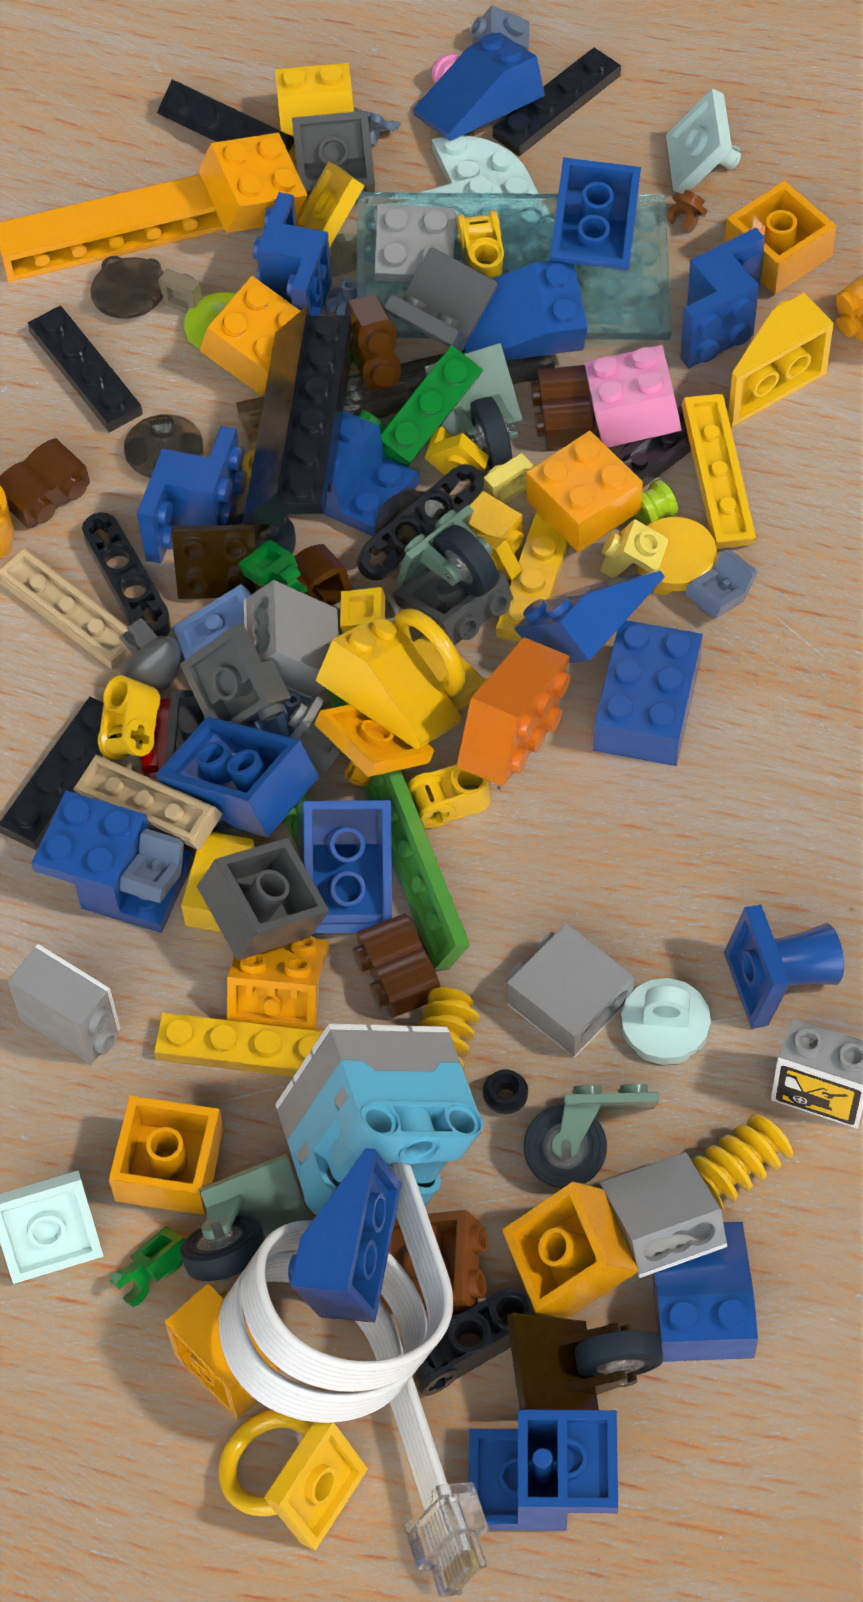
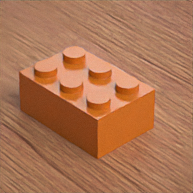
M523 637L471 697L456 767L500 786H504L514 772L520 774L526 765L529 754L531 752L537 753L543 744L546 733L548 731L554 732L560 723L563 709L559 708L558 705L560 698L566 693L571 680V675L566 673L570 656Z

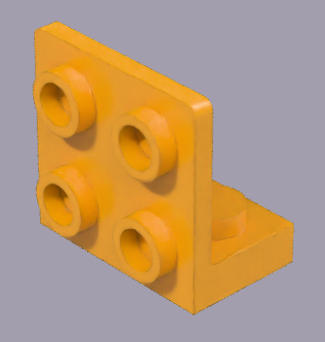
M310 936V938L238 961L234 956L227 976V1020L316 1030L318 1023L319 981L329 950V941Z

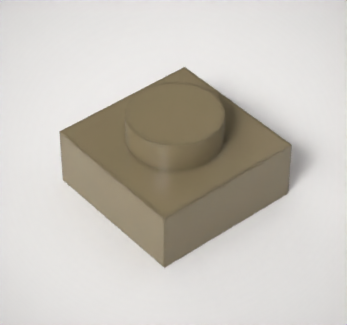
M166 269L159 278L163 305L187 313L189 308H195L203 299L200 281L195 280L188 274H180Z

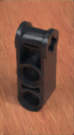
M506 1288L452 1318L443 1338L415 1372L421 1382L419 1390L422 1395L430 1396L440 1392L459 1377L511 1348L508 1323L501 1321L498 1316L507 1310L531 1315L532 1305L529 1297L516 1288ZM473 1333L482 1340L476 1346L465 1347L458 1342V1339L464 1334Z

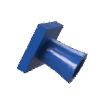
M761 904L744 907L724 950L725 958L752 1029L769 1025L789 986L838 985L843 978V950L839 937L830 924L824 923L803 932L774 939Z

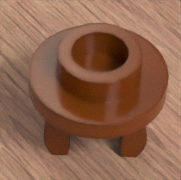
M685 189L683 194L675 192L672 196L676 204H673L668 209L666 219L674 224L680 214H687V219L682 227L690 233L697 225L696 215L705 217L708 211L702 206L705 202L703 198Z

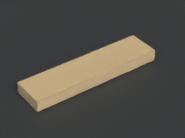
M23 548L0 568V584L111 670L131 654L119 638L128 631V627L27 549Z
M95 755L73 789L77 794L147 814L149 828L181 839L184 844L199 851L223 815L216 807L98 755Z

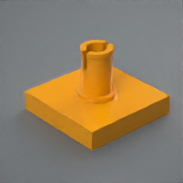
M352 705L320 710L314 723L350 759L349 765L344 771V777L350 778L349 782L358 786L369 785L371 776L429 764L435 751L429 744L416 750Z

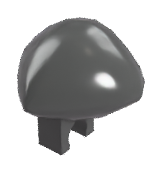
M140 618L127 628L128 631L119 637L133 654L128 659L122 661L120 675L155 687L158 691H161L171 686L179 672L181 648L178 641L173 637L157 636L146 622Z

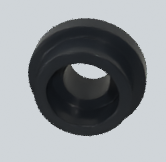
M509 1069L499 1070L490 1075L485 1081L483 1098L486 1105L494 1112L512 1114L519 1111L526 1104L528 1085L525 1079L515 1071ZM503 1089H509L514 1095L510 1098H501L498 1096V1092Z

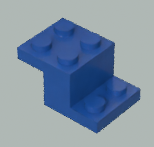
M279 192L274 206L268 207L266 210L263 235H258L254 242L253 258L258 259L256 279L300 311L308 305L311 316H321L332 285L328 232L298 227L296 224L294 195Z
M757 228L743 233L690 260L687 306L683 310L680 359L688 369L701 362H708L715 358L717 354L735 345H742L754 336L765 237Z
M343 411L332 490L327 492L324 515L374 537L385 528L420 484V476L418 471L385 457L378 425Z
M220 427L209 458L162 448L137 511L146 561L162 564L167 549H173L171 526L225 525L234 518L237 494L242 495L244 493L247 483V472L242 471L244 449L239 446L237 429Z
M65 791L33 858L32 866L35 872L74 883L81 909L162 933L194 862L192 852L183 849L181 876L161 903L143 900L135 895L119 891L121 875L139 853L140 834L144 829H150L147 814Z
M518 1410V1429H469V1530L567 1531L568 1513L618 1514L617 1410Z

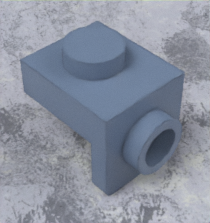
M493 5L490 6L482 17H477L471 27L470 37L473 38V44L481 41L485 35L500 32L525 49H529V21Z
M726 549L720 553L713 569L689 583L684 595L695 602L701 610L709 613L716 619L744 602L757 575V571L733 551Z
M144 829L140 834L139 853L121 875L119 891L135 895L143 900L161 903L181 876L183 840L150 829Z

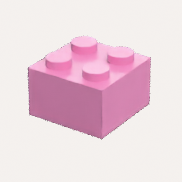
M663 344L643 347L636 351L615 356H605L594 361L585 362L601 442L608 448L682 431Z

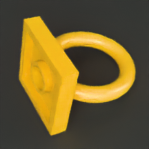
M408 608L399 611L394 617L393 624L397 627L398 631L409 637L411 641L409 626L415 627L424 634L413 644L457 710H461L470 703L471 697L486 679L459 655L451 639L432 618L416 609Z
M269 1410L255 1415L244 1422L229 1438L219 1460L218 1480L225 1498L236 1509L253 1516L278 1515L301 1544L316 1551L368 1468L334 1422L303 1421L282 1415L274 1410ZM288 1428L299 1432L304 1438L265 1496H256L245 1491L239 1483L237 1471L240 1457L246 1447L259 1435L272 1429Z

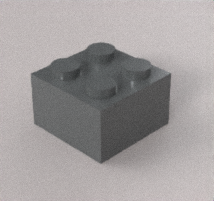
M289 838L215 859L197 885L237 961L310 938L329 913L327 905Z

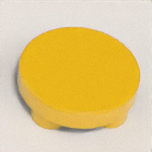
M665 517L647 525L668 539L664 556L657 570L661 571L665 577L654 588L653 591L655 593L668 595L673 591H686L691 581L714 568L717 555L716 542L712 534L702 524L684 517ZM635 564L639 574L649 572Z

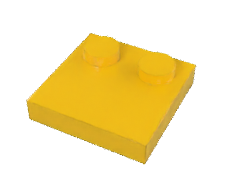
M328 161L296 218L297 226L328 232L330 248L365 185L339 166Z

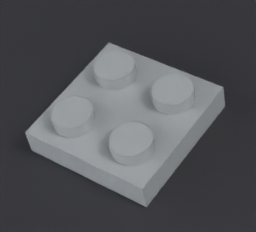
M377 204L374 281L410 283L428 250L432 247L454 258L455 208Z

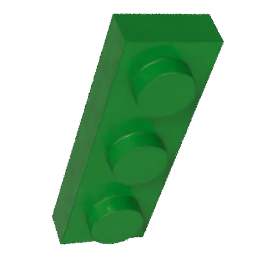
M451 345L381 434L383 446L410 466L479 378L483 369Z

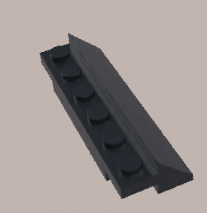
M307 305L275 332L243 518L244 524L285 525L287 514H324L327 492L332 490L350 372L348 360L352 332L350 315L311 316L309 306Z

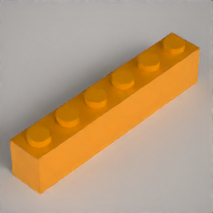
M196 174L190 177L0 222V257L9 283L224 231L225 229L200 174Z

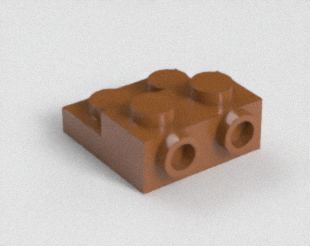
M467 1210L430 1213L428 1217L452 1286V1314H460L477 1305L478 1299L484 1298L486 1295L487 1283L483 1271L479 1270V1254L486 1253L488 1249V1234L484 1225H481V1222ZM395 1217L389 1253L399 1262L411 1278L420 1295L424 1309L427 1311L397 1217ZM380 1295V1301L383 1303L388 1313L393 1314L390 1306L388 1305L384 1297Z

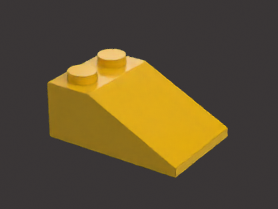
M349 62L275 69L280 128L282 132L294 137L292 118L354 112ZM293 143L289 156L297 171L295 144Z
M804 292L791 300L782 301L771 311L733 370L728 410L731 427L738 425L827 373L834 323Z
M375 616L332 640L315 681L416 750H419L460 724L462 716L411 639L398 631L392 622Z

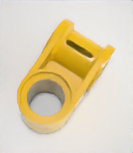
M496 209L489 210L487 215L465 217L463 214L456 215L457 237L460 249L463 252L465 265L491 279L502 275L504 249ZM487 261V262H490L491 264H482V263H479V262Z
M117 675L108 682L103 694L104 705L101 727L98 734L100 752L105 758L113 761L121 760L127 754L141 757L150 753L154 745L156 716L160 705V695L155 687L123 675ZM116 734L117 736L116 738H110L111 735ZM137 741H142L141 744L136 745Z
M456 764L434 772L417 775L407 783V787L411 797L416 802L419 810L418 815L424 828L434 829L448 822L485 811L492 800L490 781L457 768ZM468 785L479 786L478 788L472 790L464 789V787Z

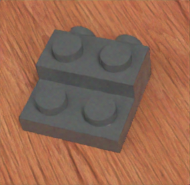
M367 111L292 118L297 173L307 192L306 200L328 161L339 166L365 185L356 202L365 201L368 199V194L375 193Z
M428 567L393 593L398 606L403 609H416L428 615L444 630L454 645L463 639L470 640L474 638L481 624L494 615H503L508 610L510 602L514 599L506 576L498 571L499 581L497 585L485 595L474 597L457 584L454 586L450 585Z
M244 624L229 628L180 664L205 718L208 716L258 729L255 722L261 720L264 723L279 717L285 712L282 704L291 698L274 660L261 661Z

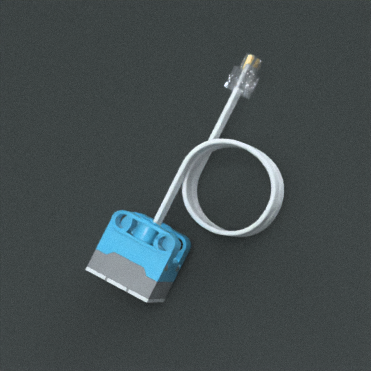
M328 1024L275 1104L303 1190L304 1201L307 1207L317 1215L366 1148L375 1149L402 1183L396 1217L425 1300L428 1323L422 1300L414 1283L399 1262L389 1253L381 1295L390 1306L396 1318L403 1346L396 1326L380 1300L375 1323L355 1321L368 1339L376 1361H354L337 1358L322 1353L297 1338L276 1313L266 1282L290 1283L288 1279L289 1262L292 1255L297 1253L284 1251L298 1250L301 1236L313 1221L302 1220L285 1224L269 1234L229 1290L222 1302L219 1313L220 1342L229 1368L241 1386L258 1402L282 1415L310 1422H342L371 1414L390 1402L425 1511L416 1522L407 1520L403 1525L417 1570H431L439 1597L458 1596L463 1593L462 1589L480 1568L487 1566L479 1539L489 1528L474 1483L447 1484L412 1376L443 1338L453 1313L451 1282L425 1207L440 1188L441 1178L439 1172L447 1161H457L465 1155L482 1132L483 1120L477 1110L448 1027ZM244 1316L248 1328L261 1351L282 1371L309 1385L328 1390L352 1392L332 1393L310 1389L296 1384L277 1373L263 1360L255 1349L247 1332Z

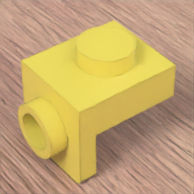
M521 453L507 463L493 467L483 477V491L506 504L524 491L526 492V472L538 464H532Z
M634 519L618 534L613 532L606 540L602 548V554L605 555V559L600 571L611 578H615L632 563L649 572L657 571L664 556L668 539Z

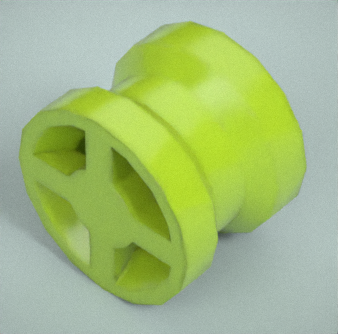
M657 479L649 485L647 490L642 491L641 511L634 515L636 520L647 526L658 519L676 516L678 514V505L670 487L663 480Z

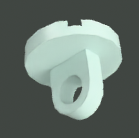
M671 978L653 979L636 987L626 998L621 1013L622 1035L628 1046L630 1044L631 1048L636 1051V1054L645 1061L659 1065L680 1064L690 1059L691 1055L695 1054L698 1050L700 1051L706 1044L711 1026L709 1006L701 993L686 982Z

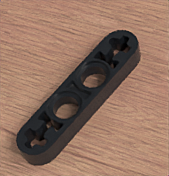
M463 464L458 465L364 545L357 558V566L360 573L369 580L378 581L383 580L394 572L405 557L406 552L404 549L407 546L398 541L395 534L396 528L401 525H407L414 529L417 536L423 534L425 537L429 536L437 529L435 525L440 519H433L427 515L424 508L425 503L430 500H436L443 504L446 513L451 510L458 513L468 504L470 506L483 490L484 480L480 471L474 466ZM469 479L472 482L469 490L463 489L453 500L449 494L454 490L459 480ZM389 545L392 551L383 561V567L379 564L372 567L368 563L371 554L377 556Z
M103 512L90 515L83 522L82 526L86 546L130 625L140 618L145 621L143 611L148 608L152 619L155 622L158 621V624L151 626L149 622H146V624L157 636H168L171 630L168 609L117 519L113 515ZM102 529L104 533H108L109 544L104 545L100 534L95 533L97 530ZM115 556H124L129 559L127 565L122 568L115 569L107 565L108 561ZM139 585L146 589L145 593L138 598H128L124 595L125 590L130 586Z

